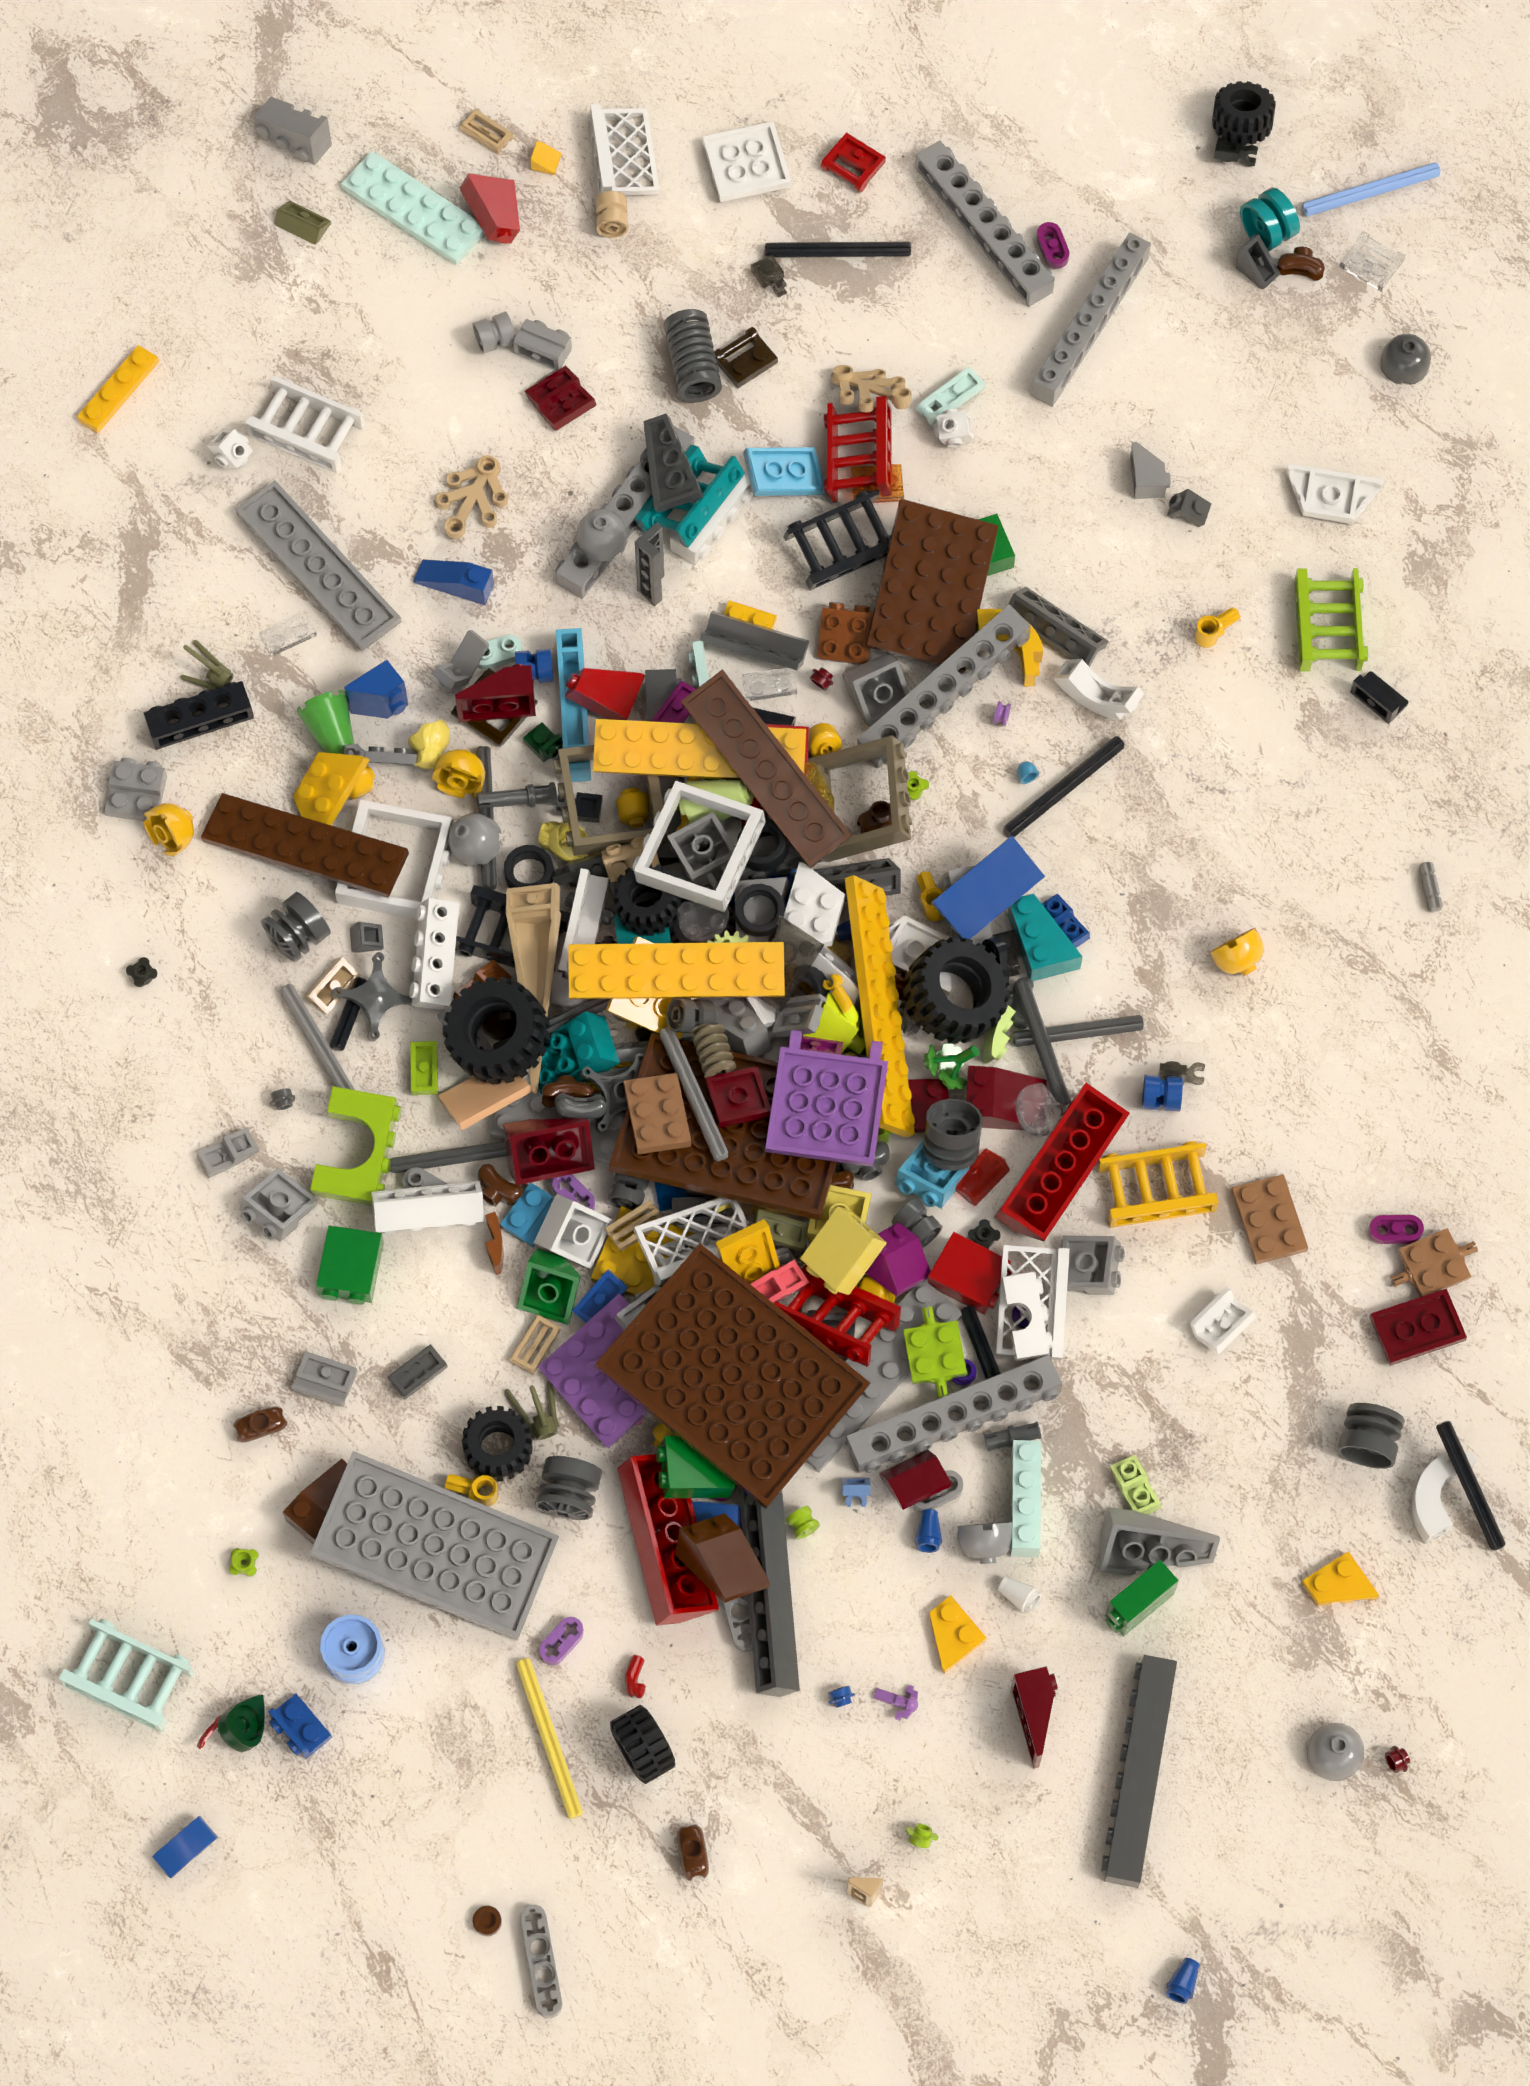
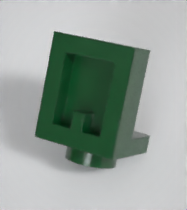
M543 722L523 737V743L543 763L549 758H555L558 755V749L563 748L562 736L559 733L555 735Z

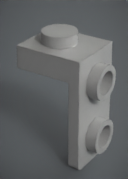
M473 630L467 631L451 662L437 666L432 675L440 680L439 682L442 686L451 690L468 685L489 647V643Z

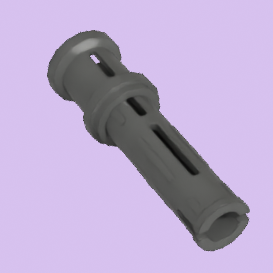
M554 782L543 786L528 784L524 789L477 793L478 809L527 804L530 808L535 807L536 804L551 803V805H557V790Z

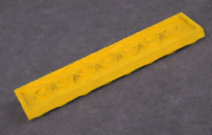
M596 719L594 773L741 780L698 724ZM768 727L804 773L806 729Z
M784 942L568 944L569 999L785 996Z

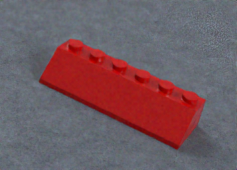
M1085 1083L1015 1184L994 1218L1016 1233L1044 1242L1130 1112L1088 1083Z
M656 1454L630 1456L617 1468L656 1626L682 1623L718 1611L719 1606L716 1595L675 1555L679 1529L697 1523L691 1498H664L663 1489H660L658 1484L659 1472H662L661 1462H657Z

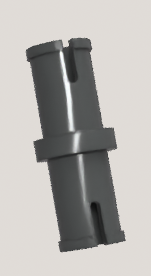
M1038 1421L1015 1428L1011 1425L1007 1426L1008 1429L984 1434L988 1451L1010 1446L1013 1444V1440L1031 1441L1042 1439Z

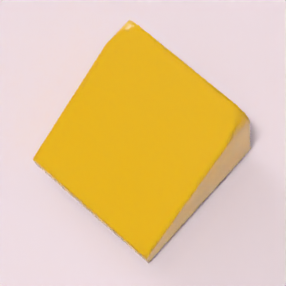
M537 141L531 156V170L555 175L561 153L545 143Z

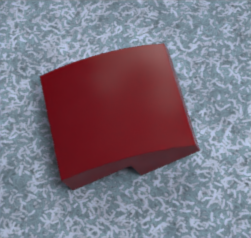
M566 365L525 390V394L555 431L597 406L595 399L581 386L579 378Z

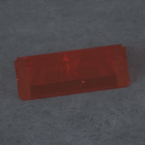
M986 1148L956 1185L955 1191L970 1204L976 1206L1010 1171L1005 1159Z

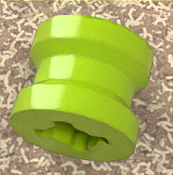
M809 1506L799 1508L785 1519L788 1526H792L795 1530L794 1536L797 1540L809 1536L820 1527L819 1521L813 1519L811 1515L812 1510Z

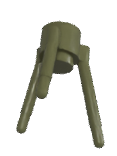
M194 640L193 644L211 662L188 645L183 646L184 650L209 668L206 675L209 682L186 675L180 676L182 680L210 690L221 688L232 681L234 675L231 670L219 662L197 640Z
M550 1381L547 1382L550 1416L548 1412H543L535 1387L531 1385L529 1388L538 1414L533 1417V1423L511 1391L505 1389V1394L518 1414H521L524 1417V1422L528 1423L531 1436L536 1435L537 1440H544L558 1433L557 1428L560 1427L556 1415L553 1384Z

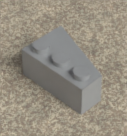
M787 877L739 881L734 891L735 902L740 892L752 884L772 886L780 893L785 902L790 883ZM753 896L744 905V915L752 924L765 925L774 917L775 906L765 896ZM736 923V931L739 932V937L743 938L745 935H748ZM777 931L762 937L748 935V942H774Z

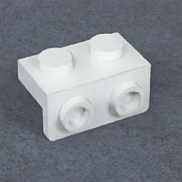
M1225 1288L1201 1312L1195 1315L1190 1322V1326L1198 1341L1217 1354H1220L1256 1316L1254 1311L1234 1299L1230 1289Z

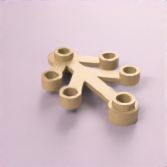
M839 365L833 369L831 374V381L840 387L839 402L841 404L849 405L854 402V391L850 390V385L858 388L860 396L859 410L861 412H870L874 409V400L870 398V393L886 396L897 409H906L912 402L911 390L905 388V378L896 376L886 379L885 370L875 369L873 371L853 372L852 367Z
M483 456L477 461L475 467L448 474V487L457 490L439 493L436 496L437 507L446 510L451 506L452 502L466 498L458 514L448 518L445 522V532L448 537L459 539L465 534V522L476 501L482 513V524L487 528H492L497 524L496 513L491 510L483 490L486 482L488 481L493 491L492 499L496 507L506 506L508 497L507 493L502 490L497 478L501 470L500 463L493 456ZM487 467L492 468V470L485 471L484 469ZM454 478L459 480L456 483L450 482ZM476 478L474 484L460 488L463 481ZM497 497H504L502 501L496 500ZM441 499L448 500L446 503L439 502ZM487 517L494 518L492 521L485 520ZM454 528L460 529V530L457 531V532H452V531H451V530L454 529Z

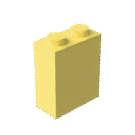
M838 1206L800 1259L808 1265L806 1270L817 1278L821 1277L825 1281L823 1285L834 1294L841 1292L849 1295L887 1242L855 1213Z

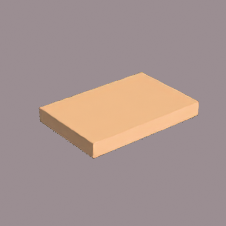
M519 1075L514 1077V1082L507 1084L503 1079L500 1084H491L488 1080L483 1083L473 1076L438 1095V1097L461 1130H464L531 1093L532 1090L527 1081Z

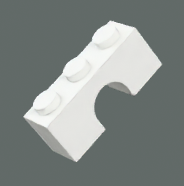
M1035 1272L1002 1277L1001 1285L1005 1307L1021 1306L1026 1309L1030 1317L1028 1327L1023 1330L1012 1331L1010 1334L1015 1361L1047 1356L1050 1353L1049 1349L1053 1348L1051 1332H1046L1044 1322L1048 1321L1046 1305H1041L1039 1295L1043 1294L1041 1278H1036Z

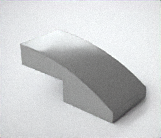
M244 1128L224 1136L222 1142L198 1151L197 1158L208 1178L250 1158L259 1152V1148L248 1128Z

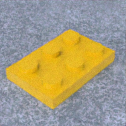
M765 1219L715 1242L720 1260L749 1284L780 1268L770 1228Z

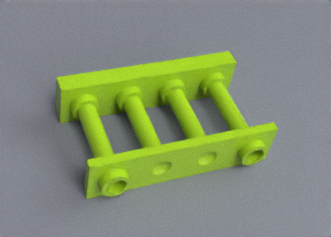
M1297 568L1294 588L1300 672L1310 671L1312 662H1316L1317 659H1355L1356 671H1361L1364 661H1368V646L1363 645L1360 593H1363L1364 582L1363 578H1359L1358 568H1353L1350 580L1312 581V578H1308L1307 568ZM1312 591H1351V603H1314L1309 601V593H1312ZM1321 613H1352L1353 626H1315V624H1311L1310 616ZM1315 636H1354V649H1317L1316 646H1312V639H1315Z

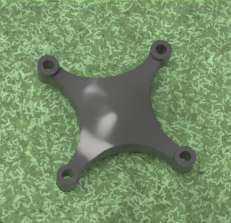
M377 952L372 957V973L363 985L354 989L335 987L331 991L332 998L348 999L362 1008L369 1022L367 1038L372 1042L376 1041L380 1036L378 1031L379 1022L388 1009L397 1005H412V998L398 993L385 979L382 972L384 955L381 952Z
M638 1053L635 1055L633 1063L628 1070L616 1076L600 1075L595 1073L590 1067H585L580 1071V1076L583 1079L591 1080L598 1087L607 1103V1111L595 1127L598 1133L607 1131L611 1119L616 1114L627 1110L624 1080L637 1079L644 1054Z

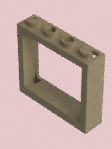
M893 735L809 759L810 782L833 810L830 770L887 755L892 825L852 836L823 858L824 861L831 862L911 840L910 825H913L909 816L911 798L907 791V782L909 781V774L905 766L907 753L904 751V744Z
M594 745L558 749V759H554L555 774H560L561 783H558L559 799L564 798L565 807L561 808L563 823H568L569 831L566 832V842L568 847L572 846L574 856L599 853L606 850L610 845L628 844L635 838L646 837L648 833L651 834L653 828L581 838L569 763L594 760ZM645 775L652 821H654L656 813L663 809L658 776ZM668 829L660 844H667Z

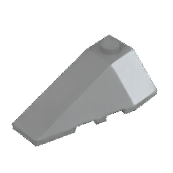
M1107 1507L1100 1535L1099 1571L1120 1575L1136 1574V1571L1149 1569L1159 1560L1166 1567L1174 1565L1188 1567L1213 1563L1220 1537L1137 1511Z

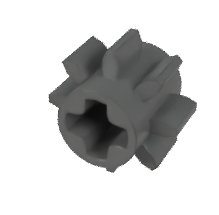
M903 1000L899 1007H897L902 1018L901 1030L904 1034L911 1030L916 1034L922 1025L919 1022L915 1023L912 1019L914 1014L912 1011H908L905 1004L906 1001Z

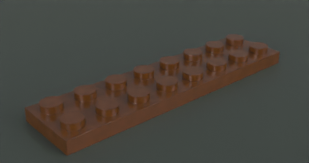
M723 669L681 700L685 709L809 868H812L852 837L848 829Z
M221 793L201 835V839L205 843L389 898L409 855V851L405 847Z

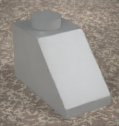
M1132 442L1130 460L1134 499L1165 498L1166 488H1170L1171 485L1170 473H1165V463L1138 442Z

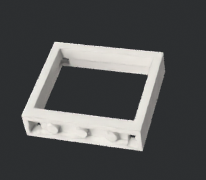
M675 781L672 789H668L665 794L662 811H658L653 821L654 828L651 834L648 833L644 839V850L641 856H637L633 863L632 870L634 871L636 881L725 912L766 822L764 811ZM680 799L747 821L716 891L649 868Z
M360 800L352 832L366 836L371 817L440 830L422 902L428 898L438 899L436 898L437 889L441 890L444 883L443 866H448L450 860L448 836L453 825L452 817ZM337 883L335 891L337 904L416 919L417 908L422 903L391 896L386 898L370 892L355 890L350 886Z

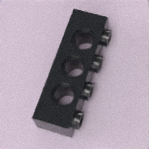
M242 681L237 683L229 682L221 688L204 690L196 696L179 698L171 704L155 706L149 709V711L143 712L155 750L254 719L252 707ZM221 703L228 704L226 707L223 708L218 707V705H220ZM197 711H203L201 715H193ZM172 719H179L176 723H168Z

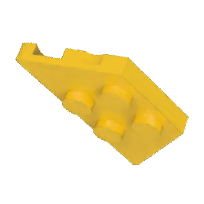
M318 752L293 794L301 817L332 826L370 759L358 755Z

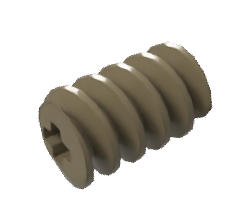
M702 1024L696 1026L691 1031L699 1062L705 1074L704 1077L733 1072L736 1069V1064L732 1061L734 1057L729 1052L731 1048L727 1043V1035L724 1034L725 1029L722 1025Z

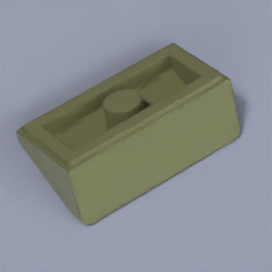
M289 201L277 209L275 225L312 244H317L331 225V221Z

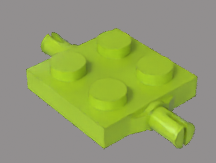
M928 1306L929 1317L926 1307L921 1309L924 1324L919 1327L903 1329L912 1384L926 1382L935 1384L937 1399L942 1398L941 1388L943 1396L948 1395L946 1382L952 1378L967 1376L958 1321L935 1322L933 1307Z

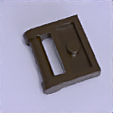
M754 327L747 329L743 336L721 350H715L717 365L737 388L745 385L778 363V357L760 338ZM750 342L754 345V347L732 361H727V357Z

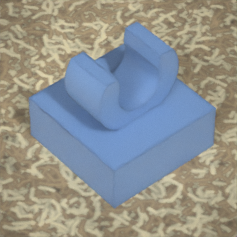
M842 1478V1494L846 1496L847 1507H851V1499L854 1496L861 1498L862 1507L866 1506V1496H870V1478Z

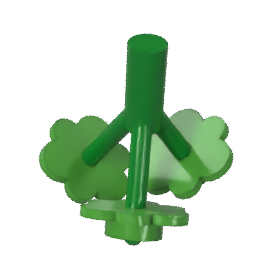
M945 1042L941 1050L935 1052L934 1046L929 1045L928 1053H925L923 1062L926 1069H929L932 1073V1076H936L937 1069L940 1070L938 1078L942 1080L944 1086L950 1089H963L967 1081L959 1077L958 1072L966 1061L979 1055V1050L976 1046H972L962 1051L959 1046L954 1047L953 1044Z

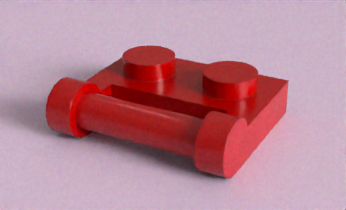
M846 132L824 157L820 167L825 171H832L854 185V189L863 192L868 182L885 164L886 157ZM838 158L842 160L846 164L861 172L862 175L858 177L857 175L853 174L849 170L837 164L835 162L836 159Z

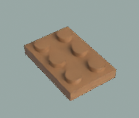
M677 1073L624 1080V1091L637 1155L691 1147V1137Z
M1284 1174L1232 1187L1231 1192L1256 1265L1308 1251V1245Z

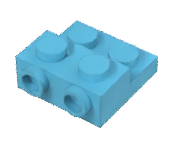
M923 1139L898 1169L895 1185L905 1195L912 1193L920 1197L926 1206H937L942 1209L955 1193L956 1185L967 1173L970 1166L956 1171L943 1170L933 1166L926 1160L923 1154Z

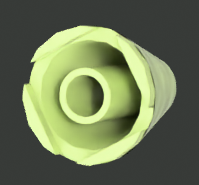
M741 780L688 781L684 783L746 805H751L754 798ZM680 799L679 802L681 814H686L690 821L686 825L697 821L713 811L719 822L731 816L684 799Z

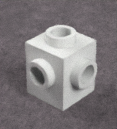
M948 409L943 411V414L936 415L937 423L934 424L935 436L944 445L958 447L962 445V442L974 440L971 415L966 410Z
M223 428L207 445L215 455V461L223 468H241L248 462V456L253 452L248 445V439L235 429Z

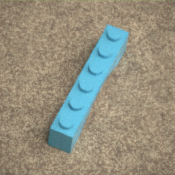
M582 628L556 630L563 749L588 746L587 709L565 697L568 689L566 687L568 678L572 673L575 674L584 668ZM590 760L569 763L572 782L591 781Z

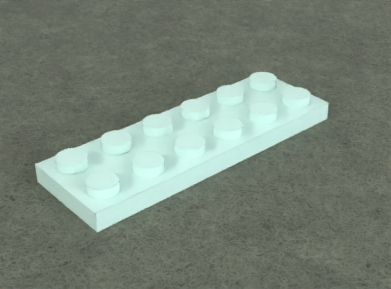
M371 151L341 183L344 191L455 265L485 235L474 217L374 151Z

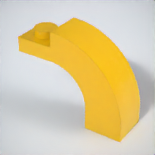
M977 609V632L1002 610ZM1031 625L1029 640L1023 646H1016L1014 648L1021 660L1024 687L1034 686L1035 677L1040 676L1039 663H1042L1043 657L1041 640ZM999 634L996 637L999 641H1007L1010 638L1006 634Z

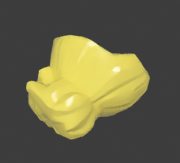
M439 719L436 722L425 723L417 733L409 737L408 744L417 754L415 766H419L422 769L435 768L438 759L443 755L450 741V729L444 720Z
M548 821L541 824L538 837L540 847L545 850H551L555 856L566 862L585 857L586 854L574 856L572 846L568 847L566 842V832L569 831L568 823ZM579 826L581 838L587 837V833Z

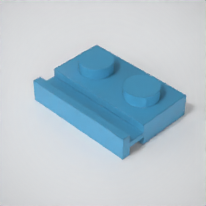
M529 1183L522 1196L500 1223V1228L533 1248L537 1234L554 1200L553 1196L533 1183Z

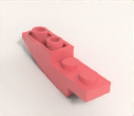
M793 1260L776 1271H771L751 1283V1285L771 1302L775 1303L805 1287L809 1281L796 1261Z

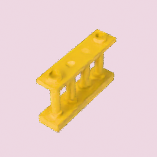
M1190 1141L1179 1147L1120 1156L1117 1153H1112L1099 1159L1098 1172H1109L1115 1206L1113 1209H1110L1108 1215L1110 1228L1216 1212L1219 1203L1217 1193L1205 1191L1199 1157H1204L1206 1142ZM1188 1159L1195 1194L1182 1198L1178 1192L1172 1162ZM1161 1163L1168 1198L1164 1201L1156 1202V1200L1152 1199L1146 1166ZM1135 1167L1142 1202L1138 1205L1129 1206L1125 1201L1119 1170Z

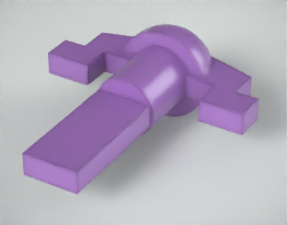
M908 1685L906 1694L910 1695L909 1698L879 1688L876 1689L874 1699L904 1708L903 1712L898 1710L895 1719L899 1721L901 1718L908 1719L918 1708V1691L913 1690L914 1686Z

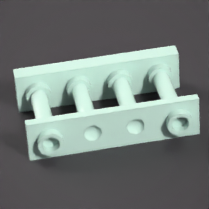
M90 1619L88 1624L96 1634L77 1669H73L72 1672L63 1669L58 1678L61 1684L155 1730L163 1732L167 1721L162 1715V1708L180 1674L183 1673L192 1677L194 1671L189 1665L190 1661L178 1654L171 1657L114 1630L115 1625L104 1619H100L99 1622ZM107 1637L121 1645L102 1681H98L95 1684L87 1680L89 1677L87 1673ZM132 1649L146 1657L127 1693L123 1692L122 1696L112 1692L113 1687L111 1686ZM158 1661L170 1667V1670L152 1704H148L146 1708L137 1704V1696L155 1662Z

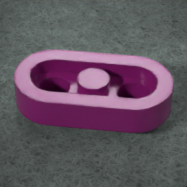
M1053 222L1041 224L1037 230V242L1043 258L1049 267L1054 269L1063 268L1069 261L1070 252L1061 228Z
M1379 1215L1372 1219L1368 1228L1370 1238L1379 1244H1411L1418 1241L1424 1231L1423 1222L1415 1215ZM1378 1228H1383V1229H1385V1230H1386V1234H1384V1235L1379 1234L1378 1231H1377V1229H1378ZM1411 1228L1413 1234H1407L1404 1229Z

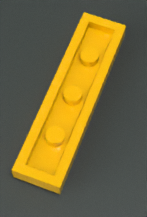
M138 345L77 415L78 421L94 432L99 433L159 363L158 357Z

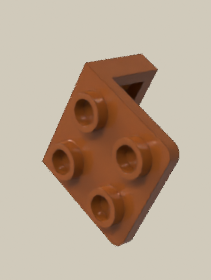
M829 602V606H823L817 652L820 659L858 664L868 662L870 648L865 647L873 615V611H869L870 606L855 605L854 609L844 608V603Z

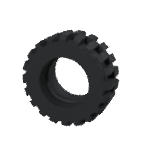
M949 937L947 940L937 941L910 965L909 972L905 975L904 983L907 986L903 988L904 997L908 998L905 1004L908 1011H912L914 1014L912 1019L916 1024L919 1022L923 1026L922 1030L925 1033L934 1034V1038L939 1041L947 1039V1042L950 1044H957L960 1041L968 1043L974 1038L977 1039L1001 1019V1016L1008 1007L1006 1002L1010 1000V991L1006 990L1010 984L1008 977H1004L1003 972L1005 969L1002 963L998 964L995 960L996 956L992 951L988 953L984 950L986 948L979 942L976 945L972 944L973 940L963 938L960 941L958 937ZM941 972L955 974L966 982L973 995V1009L958 1007L948 1000L940 985Z
M488 977L484 983L477 980L472 983V988L468 990L464 988L459 992L461 996L458 1000L453 999L450 1003L452 1007L451 1012L447 1011L444 1017V1021L447 1023V1025L443 1026V1036L446 1038L444 1044L451 1053L450 1056L466 1073L474 1076L478 1081L484 1083L488 1080L491 1084H500L503 1079L506 1084L514 1082L515 1076L519 1075L521 1078L528 1074L526 1070L531 1066L535 1068L539 1064L537 1061L538 1057L545 1055L547 1048L544 1046V1043L550 1041V1033L546 1030L550 1027L549 1019L546 1017V1011L540 1002L519 982H512L509 978L504 977L499 978V981L495 977ZM497 1012H514L517 1017V1024L510 1040L497 1049L480 1050L477 1047V1033L482 1023L489 1016Z

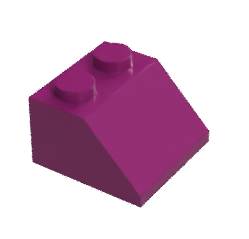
M899 1222L878 1233L887 1244L865 1272L867 1275L896 1297L928 1279L931 1271L920 1240L915 1234Z

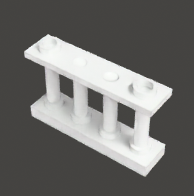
M273 376L271 382L273 392L276 394L262 418H256L251 415L245 422L248 436L337 473L342 466L340 454L337 450L351 426L360 429L364 428L363 413L353 406L347 407L299 387L289 379H280ZM285 397L298 402L284 427L279 428L270 423ZM307 407L319 411L320 413L307 436L301 437L293 434V430ZM329 416L343 421L329 446L324 447L315 443Z

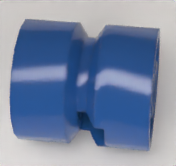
M551 649L536 650L534 654H531L529 650L515 651V664L531 665L533 680L536 679L539 683L553 682Z
M1144 1075L1142 1109L1158 1110L1160 1106H1163L1165 1111L1180 1112L1183 1078L1167 1076L1165 1080H1162L1160 1076Z

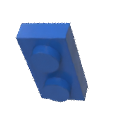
M608 1269L572 1311L587 1323L618 1294L623 1295L629 1286Z

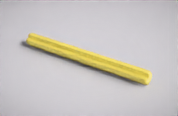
M521 1659L516 1662L517 1669L569 1819L577 1818L583 1814L531 1659Z

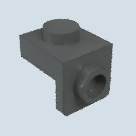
M1186 489L1172 496L1169 501L1170 508L1167 516L1174 518L1180 515L1197 527L1205 525L1212 503L1190 489Z

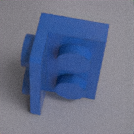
M297 1693L276 1710L272 1708L268 1711L272 1718L269 1724L278 1735L283 1732L288 1737L289 1741L286 1744L296 1756L301 1753L307 1759L333 1738Z

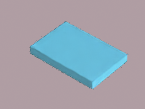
M815 447L745 448L743 454L754 496L824 495L823 476Z

